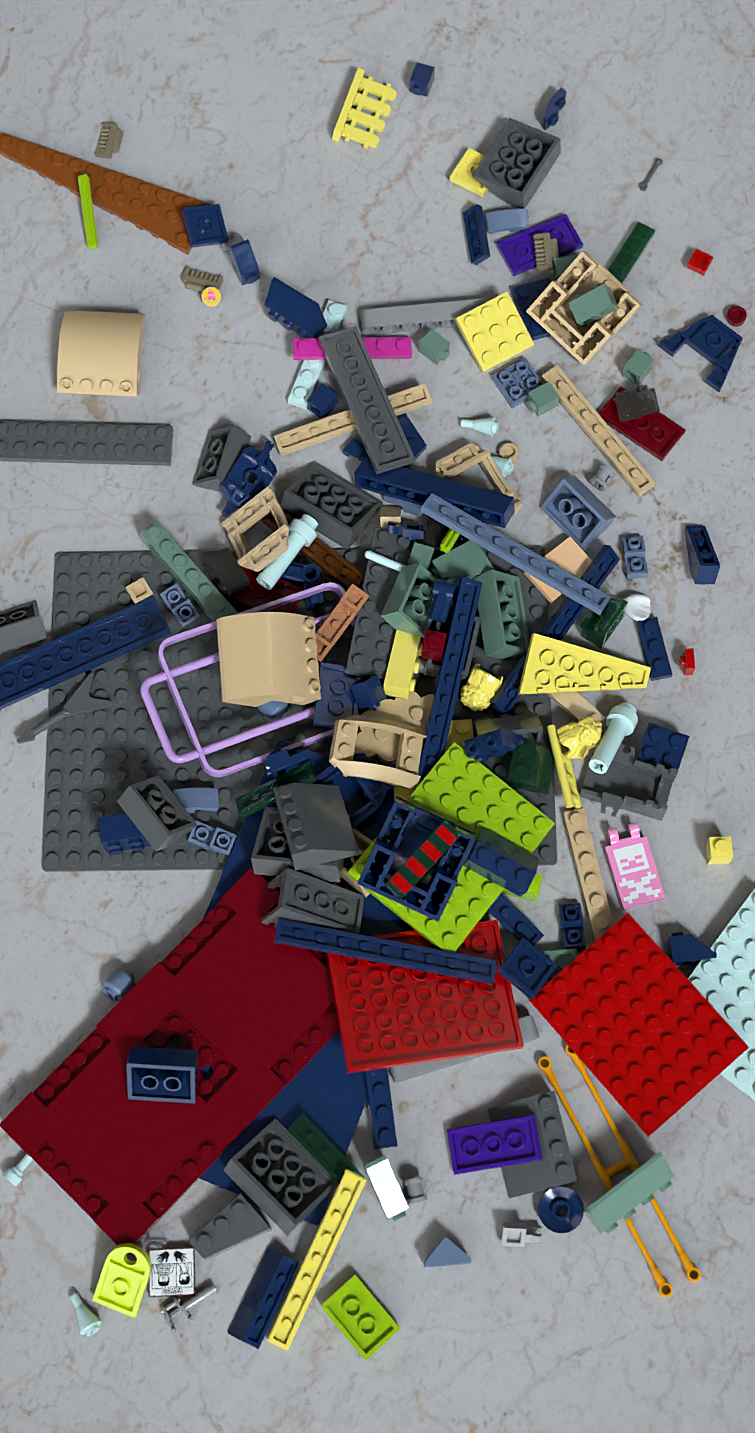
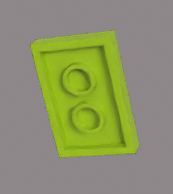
M356 1275L349 1279L321 1305V1308L365 1361L400 1330L399 1326Z

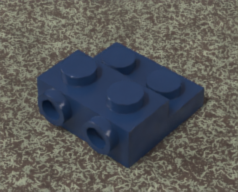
M500 728L465 740L466 756L471 759L475 758L476 762H484L490 757L505 755L507 751L516 750L517 746L524 744L523 736Z
M310 748L307 750L299 749L293 752L292 756H289L287 749H277L266 757L267 760L263 761L268 778H273L275 784L315 768Z

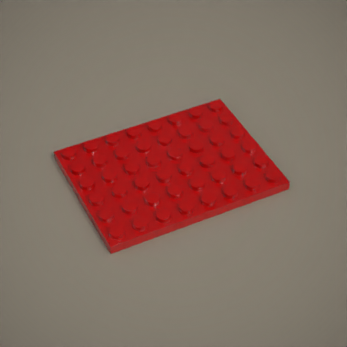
M629 913L624 915L542 987L532 1000L529 999L531 1004L647 1137L652 1135L750 1048Z
M497 920L478 922L454 952L497 961L493 984L326 953L347 1073L517 1050L524 1047L511 983L497 972L506 960ZM416 930L371 936L438 949Z

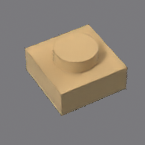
M143 577L125 587L134 604L154 596Z

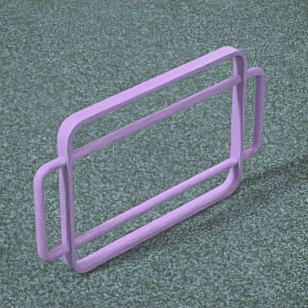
M324 583L238 614L266 612L328 590L337 593L341 599L346 592L343 587L336 583ZM331 613L314 618L315 627L322 625ZM355 616L354 619L351 621V624H352L353 628H354L356 616ZM217 621L165 639L161 643L157 655L162 672L145 679L141 684L140 691L168 759L175 763H185L198 758L203 770L210 776L218 778L262 763L264 760H267L266 757L270 753L224 770H216L210 767L204 755L313 716L315 706L201 747L173 677L220 661L219 652L169 670L163 656V650L171 644L217 629ZM164 680L167 681L195 749L182 755H178L173 751L149 693L151 685ZM334 729L283 747L281 750L287 749L289 753L332 737Z

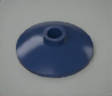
M560 1186L551 1188L544 1193L539 1202L538 1213L541 1222L547 1229L562 1234L571 1232L579 1226L584 1216V1206L580 1196L575 1191ZM560 1206L566 1208V1212L563 1215H559L557 1212Z

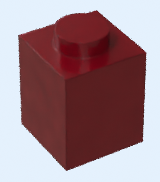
M426 630L421 649V658L442 662L447 634Z

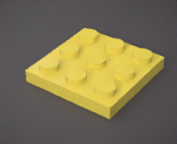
M508 291L455 319L481 372L535 345Z

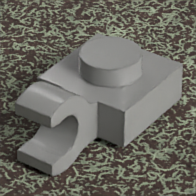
M503 1222L502 1246L525 1247V1242L541 1243L540 1225H532L526 1228V1223Z

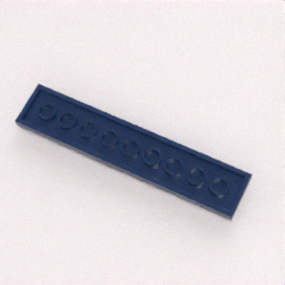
M155 597L147 598L0 663V710L171 634Z

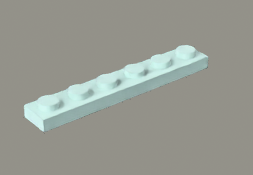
M328 301L323 313L328 326L319 336L339 331L347 312L346 305ZM304 360L288 398V404L307 410V399L314 393L327 360Z

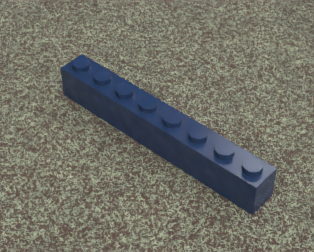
M364 457L354 472L357 488L418 505H423L431 493L481 522L502 528L507 526L515 512L514 497L405 467L376 474L368 457Z

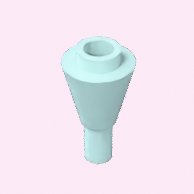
M495 417L476 420L462 419L461 427L473 428L478 432L493 437L494 433L497 434L499 422L496 421Z
M491 456L502 476H509L513 470L512 459Z
M78 1293L73 1294L70 1300L76 1309L80 1334L93 1335L99 1330L98 1326L101 1324V1321L83 1304Z

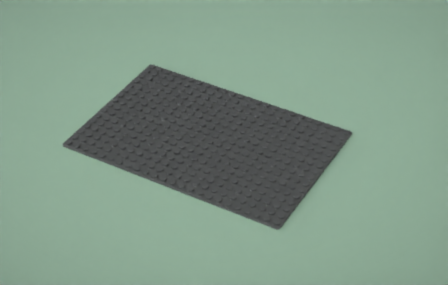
M481 547L496 571L519 577L530 640L533 633L540 634L548 623L547 599L527 578L523 570ZM526 547L542 557L545 556L544 547ZM434 548L433 560L444 555L445 552L439 548ZM332 549L365 575L368 560L365 557V552L370 549ZM236 551L185 552L213 585L217 582L231 556L238 557ZM152 552L58 553L55 556L52 640L134 605L125 587L142 577L153 592L171 634L50 687L48 718L63 709L64 705L90 673L94 675L90 697L112 701L113 706L79 715L67 716L48 728L42 869L45 872L224 870L265 773V766L262 762L217 778L210 776L203 770L198 758L185 763H175L166 756L142 698L141 684L148 677L162 672L157 655L159 647L165 639L212 623V620ZM300 552L292 560V562L305 565L314 564ZM319 568L322 575V584L332 582L343 587ZM311 572L308 574L307 578L313 579L316 577L317 573ZM285 580L304 589V583ZM176 583L200 615V617L185 627L179 624L159 596V594ZM323 591L325 605L317 608L307 607L306 598H303L293 614L317 618L331 613L341 599L334 591ZM224 597L238 613L249 610ZM455 601L452 602L450 607V611L452 612L454 610ZM478 605L475 617H479ZM432 620L428 630L435 631L437 622ZM351 623L321 662L346 666L353 633ZM480 624L471 668L475 664H481V670L496 678L502 676L503 684L523 656L501 659L485 656ZM322 625L315 627V633H317ZM217 629L165 647L163 656L168 669L170 670L218 653ZM220 661L173 677L201 747L275 721L269 720L258 710V706L252 707L222 701ZM419 672L418 674L414 673L413 679H416L414 692L421 698L434 694L438 678L424 676L423 673ZM164 680L151 685L149 693L173 751L178 755H182L195 750L167 681ZM460 683L452 720L472 719L473 736L475 737L474 721H478L482 717L498 718L500 714L491 704L487 709H483V711L477 710L476 712L465 706L460 699L461 688L466 684ZM546 693L523 694L508 714L517 716L526 711L538 713L543 727L540 743L517 746L516 750L507 751V754L502 756L490 757L487 761L480 763L555 823L532 853V855L540 858L538 866L555 865L557 863L554 764L553 751L547 731V726L552 725L551 698ZM315 701L305 705L289 703L287 707L289 711L286 716L315 706ZM358 707V715L369 711L368 707L362 709ZM313 715L204 756L210 767L216 770H224L274 751L277 742L280 740L294 744L334 728L314 726ZM333 736L302 748L306 750L310 748L311 752L329 758ZM377 756L369 759L372 764L388 765L381 762ZM159 775L171 792L175 789L183 788L218 789L219 808L216 812L195 810L194 813H189L194 821L213 828L218 827L237 836L229 855L214 852L187 842L190 832L171 846L159 851H155L152 846L145 847L142 851H132L130 849L124 850L122 854L111 855L106 852L101 843L98 817L125 813L117 801L129 785Z

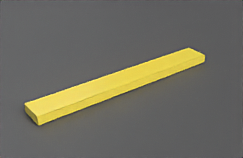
M346 1169L267 1341L286 1351L289 1350L367 1178Z

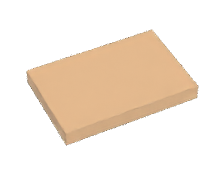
M571 537L567 538L543 557L578 578H581L592 563V560ZM524 572L550 604L563 595L561 592Z

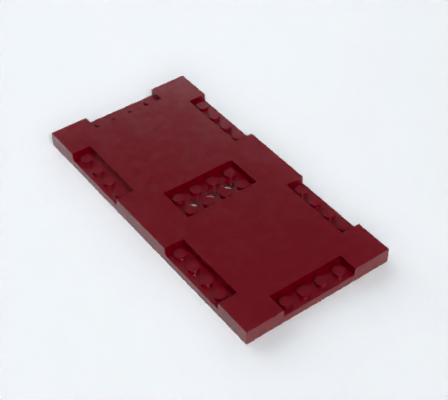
M252 867L221 898L222 900L119 1001L96 1025L95 1030L33 1093L30 1092L0 1123V1127L87 1213L93 1222L117 1246L125 1243L137 1245L340 1030L326 952L274 943L277 929L274 927L275 923L271 922L267 925L261 923V920L278 907L280 893L275 888H268V882L261 875L254 874ZM174 1035H179L182 1038V1043L178 1047L170 1045V1039ZM131 1046L198 1050L199 1070L196 1102L179 1103L128 1099L127 1060ZM211 1066L214 1073L210 1078L202 1077L201 1070L203 1067Z

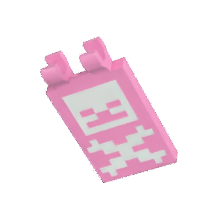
M637 822L628 825L629 837L619 840L616 828L607 830L606 834L610 846H606L604 849L622 909L625 910L665 899L647 836L640 838Z

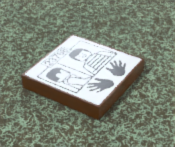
M194 1247L148 1250V1256L152 1264L149 1278V1297L196 1295Z

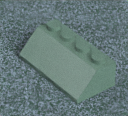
M491 569L474 578L476 581L483 582L478 601V612L481 618L480 624L485 656L498 659L523 656L528 650L530 640L520 579L518 576Z
M661 1152L653 1156L584 1210V1213L600 1234L603 1231L609 1234L618 1227L616 1221L621 1217L627 1220L636 1213L634 1207L640 1203L645 1206L654 1199L652 1193L658 1189L663 1192L672 1185L670 1179L674 1175Z

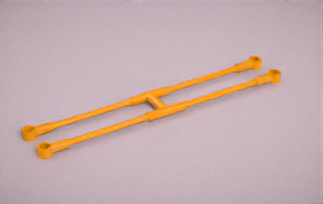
M566 1045L565 1053L572 1058L578 1071L582 1073L616 1136L625 1159L605 1169L599 1155H596L558 1084L559 1081L551 1068V1060L548 1057H541L538 1061V1068L544 1071L549 1083L555 1088L591 1156L590 1159L607 1191L615 1187L610 1178L611 1176L628 1167L634 1172L639 1168V1164L626 1140H623L585 1069V1064L575 1053H570L568 1051L569 1046ZM542 1060H546L549 1065L548 1067L544 1068L541 1066L540 1062ZM654 1197L651 1203L679 1253L678 1257L686 1270V1278L690 1282L698 1281L701 1277L700 1271L693 1266L689 1256L683 1251ZM629 1217L625 1221L651 1268L650 1272L658 1285V1293L662 1297H669L673 1292V1288L669 1283H666L660 1269L655 1266ZM690 1271H696V1279L690 1277ZM664 1285L669 1288V1293L667 1295L663 1294L661 1291V1288Z

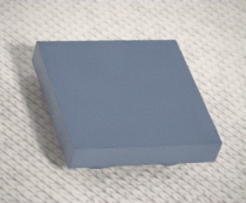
M526 357L491 375V379L511 409L527 401L528 392L543 385V382Z

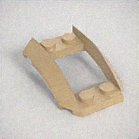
M469 443L436 461V476L450 479L480 463L495 491L514 497V517L523 506L522 501L518 500L514 491L500 473L488 449L482 450L478 448V445Z
M269 486L221 523L228 532V537L237 553V562L240 566L259 572L288 550L289 525L282 507ZM271 511L279 529L251 550L243 533Z
M352 715L335 721L329 762L334 767H338L345 777L353 776L377 780L395 786L407 787L408 790L412 791L421 776H418L423 739L427 735L421 729L400 722L377 717ZM358 726L385 730L400 735L395 768L353 761Z

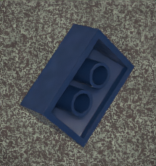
M276 277L272 279L264 304L268 312L267 316L273 322H280L286 330H293L300 338H317L328 326L319 304Z
M482 827L463 866L521 897L528 891L540 858Z
M131 1046L127 1060L128 1099L195 1103L199 1070L198 1050Z

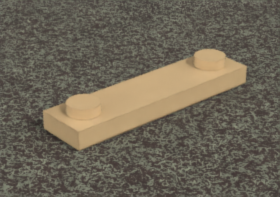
M578 692L546 693L577 722L581 718L591 716L594 720L601 722V729L606 725V717Z

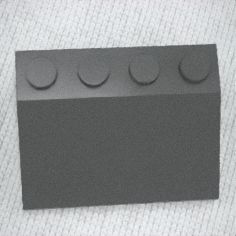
M509 118L472 177L506 203L520 209H525L561 153V140L554 135Z
M316 462L285 490L280 506L284 512L296 519H300L303 514L311 516L318 523L315 531L343 548L348 549L360 537L383 505V502Z
M291 783L273 788L278 813L295 871L359 855V849L339 786Z
M265 807L251 856L254 874L278 876L287 868L295 870L277 808ZM345 858L296 871L322 881L340 883Z
M555 1091L530 1096L488 1109L491 1122L535 1114L543 1160L502 1167L509 1199L577 1182Z
M276 1118L231 1158L224 1169L226 1174L287 1236L339 1184L324 1166Z

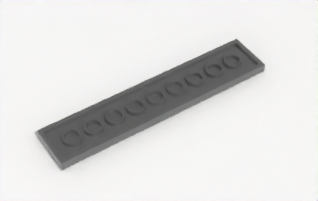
M0 421V461L171 466L174 429L173 426Z

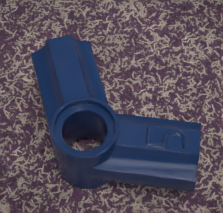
M291 562L280 577L281 579L304 583V590L322 584L321 572L314 564L305 565ZM311 572L317 573V575H316L315 578H313V579H308V578H307V576H308L309 573H311ZM323 592L306 597L307 607L317 608L325 605Z
M453 576L447 580H436L433 587V600L427 616L428 619L439 623H446L451 604L457 597L460 577Z

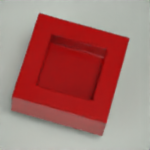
M696 249L687 264V268L704 276L714 257Z
M694 648L685 649L683 656H680V668L684 669V675H693L695 670Z

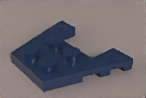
M710 315L691 325L690 328L675 333L673 337L662 340L659 347L673 357L685 344L689 345L716 366L705 382L717 392H720L743 338L715 316Z
M406 413L398 415L397 419L416 460L427 448V445ZM355 438L342 450V454L345 456L358 458L361 462L364 457L369 458L365 446ZM411 464L402 467L408 468Z

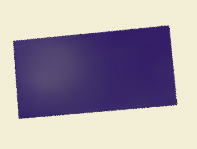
M567 214L496 243L513 277L537 267L536 258L538 257L535 256L536 248L534 246L536 244H534L533 238L535 234L550 233V239H557L559 257L583 248V243Z
M535 1114L447 1129L454 1175L543 1160Z

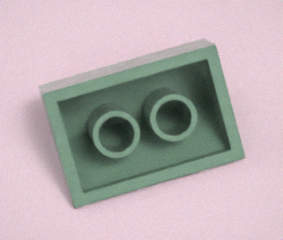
M420 562L402 567L381 617L394 629L423 638L425 631L429 629L432 622L427 616L433 600V587L437 579Z

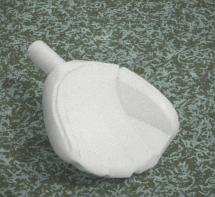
M631 594L624 600L611 598V602L622 605L623 611L636 621L647 619L651 613V601L645 595Z

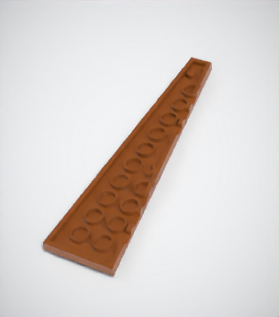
M3 132L0 133V155L21 164V166L28 170H34L39 173V176L45 179L47 177L54 181L56 185L69 189L71 193L79 197L78 176L87 174L90 181L92 203L112 215H116L125 222L133 223L138 229H144L151 233L153 237L161 238L168 245L187 255L189 254L191 247L181 210L186 207L210 205L209 203Z

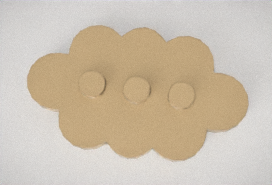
M410 692L408 699L396 697L395 700L385 699L380 702L381 705L376 710L366 711L361 716L400 722L421 729L426 733L434 694L421 698L416 692ZM358 726L360 733L356 737L354 755L356 753H365L368 759L377 756L381 762L390 764L397 759L400 741L399 734Z

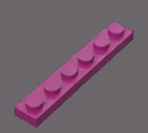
M411 337L362 338L371 359L412 358ZM293 338V360H327L319 343V338Z

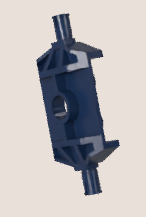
M267 441L262 450L254 448H244L241 450L242 454L224 482L219 484V488L228 503L221 512L222 515L228 518L234 508H241L269 486L277 473L276 465L269 455L275 446L274 443ZM248 473H252L254 475V483L248 482Z

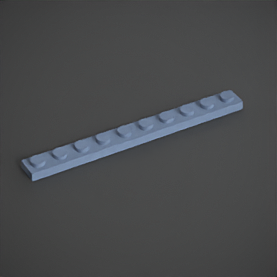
M431 493L422 505L421 512L600 615L609 602L611 596L435 494Z

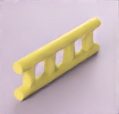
M555 725L547 726V731L566 808L574 806V810L581 809L583 807L571 758L565 756L569 749L561 744Z

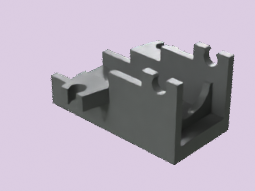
M620 744L606 773H596L588 765L580 797L601 803V813L605 814V808L611 807L613 809L611 816L613 817L616 816L619 809H623L662 821L668 808L667 801L672 783L678 772L677 769L670 768L668 770L664 768V765L657 764L654 766L637 760L634 762L635 748L630 747V753L626 754L622 750L624 749V744Z
M289 868L285 869L267 884V887L272 889L280 887L278 907L263 917L261 923L269 925L272 922L275 923L274 927L277 928L278 919L360 934L364 895L339 887L336 882H325Z

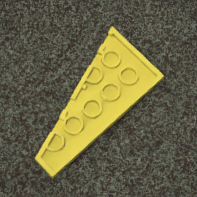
M533 633L517 695L647 688L651 667Z

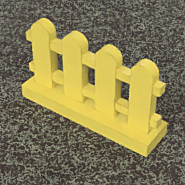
M358 68L335 126L332 140L339 142L341 136L346 137L345 141L349 142L351 139L364 144L363 148H375L378 146L380 139L373 133L374 131L382 132L385 128V122L379 119L380 115L387 117L391 112L390 105L386 104L385 101H394L397 92L391 88V84L387 83L385 86L373 81V77L364 78L365 70ZM367 94L380 97L381 101L368 97ZM362 108L376 113L375 116L361 112ZM347 120L351 122V125L346 124ZM356 124L369 128V132L356 128Z

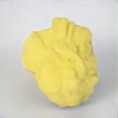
M475 664L471 668L466 681L467 684L461 688V702L475 712L487 709L491 698L503 682L502 676L496 678L481 670V664Z
M588 716L581 718L577 723L573 722L561 726L557 730L559 740L562 745L569 748L565 756L571 759H584L589 755L590 749L598 746L602 739L601 722Z

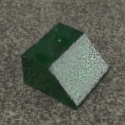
M610 598L600 615L593 612L590 618L586 617L580 626L582 628L581 637L602 649L623 619L628 602L622 599Z
M524 741L523 745L517 746V749L513 750L507 785L515 789L548 795L555 762L553 752L536 743Z

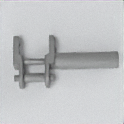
M213 1284L184 1302L182 1306L179 1303L181 1301L180 1298L177 1299L175 1296L173 1297L174 1301L167 1306L161 1305V1312H165L166 1316L164 1319L173 1333L176 1330L171 1323L172 1318L184 1312L188 1320L192 1322L193 1319L188 1311L217 1292ZM177 1305L179 1310L170 1315L168 1310Z

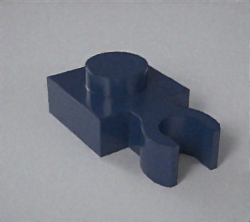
M388 522L387 530L389 534H400L411 541L423 539L424 530L422 525Z

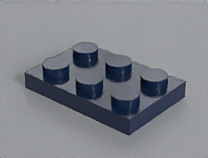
M549 278L513 287L511 291L521 319L532 341L551 336L526 312L551 283Z
M323 662L319 664L321 699L315 701L314 726L334 728L336 720L358 715V705L350 685L361 679V677L344 673L346 666Z

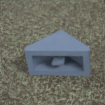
M445 1236L424 1264L425 1268L471 1264V1258Z

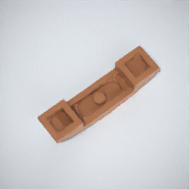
M354 584L350 586L317 633H315L317 658L320 663L369 598L368 594Z

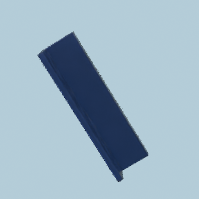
M267 1248L228 1330L229 1335L259 1349L298 1267V1261L276 1250Z

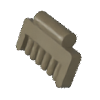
M103 122L95 154L97 158L111 159L113 153H119L123 131L118 129L117 123Z
M550 233L535 234L533 238L534 244H536L534 246L536 248L535 256L538 257L536 258L537 271L553 270L554 258H559L557 239H550Z
M187 266L182 276V282L187 284V289L202 293L208 287H215L220 290L223 276L220 275L218 277L213 274L209 276V273H205L204 276L203 271L200 273L197 270L195 273V269L191 270L190 266Z

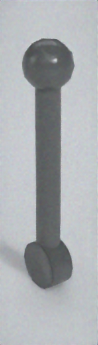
M661 158L656 159V164L644 183L640 184L641 191L647 190V184L658 166H661L663 163Z

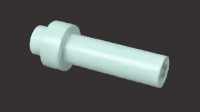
M303 514L300 519L292 520L289 524L288 550L263 568L256 578L261 586L271 590L301 548L311 545L317 537L315 529L318 523L315 519L307 514Z
M623 702L610 710L606 718L607 729L589 762V767L594 772L599 774L607 772L624 736H628L634 731L638 723V717L636 715V708L632 704Z

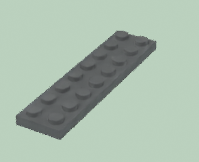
M357 326L319 336V343L376 474L414 463L415 457Z
M375 527L370 551L407 566L414 541L407 540L406 537H402L400 534H389L388 530ZM370 559L367 560L361 589L369 595V598L356 615L344 673L363 678L377 674L380 682L384 683L397 629H394L383 619L381 614L400 572Z

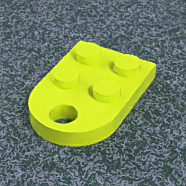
M130 1243L116 1246L106 1258L92 1301L135 1318L152 1271L151 1260L146 1251ZM131 1252L135 1254L137 1261L132 1262L128 1260L126 1253Z

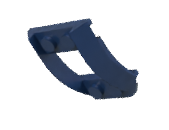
M365 753L353 755V761L371 763ZM331 765L306 784L329 785L343 773L338 767ZM354 777L370 801L350 816L352 829L380 808L389 789L385 782Z

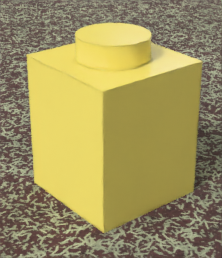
M731 836L709 837L706 842L708 865L729 864L733 858Z

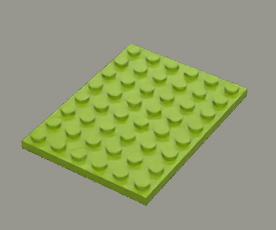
M455 742L406 800L475 832L476 837L483 827L531 854L555 824L484 765L476 762L475 758H468L466 751ZM376 838L347 873L356 882H358ZM463 866L458 875L457 885L438 922L363 887L439 950L453 953L504 890L503 887Z

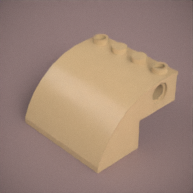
M582 251L556 281H552L526 312L580 363L586 365L617 335L644 304L588 251ZM597 284L609 286L619 309L586 327L578 325L569 302L573 301L575 296L591 291V288Z
M66 310L62 320L58 346L57 393L137 397L140 394L141 355L145 354V314Z
M254 612L217 619L223 702L257 707L270 701L305 705L321 699L314 617L284 612Z

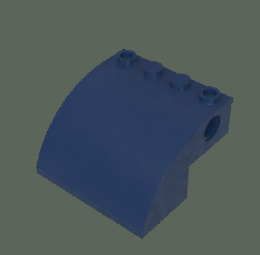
M396 796L369 853L357 884L439 922L457 885L458 875L476 840V833ZM441 825H444L457 838L450 846L435 833ZM427 840L442 853L435 862L420 849ZM412 856L427 869L420 878L405 865ZM397 872L412 885L406 894L390 881Z

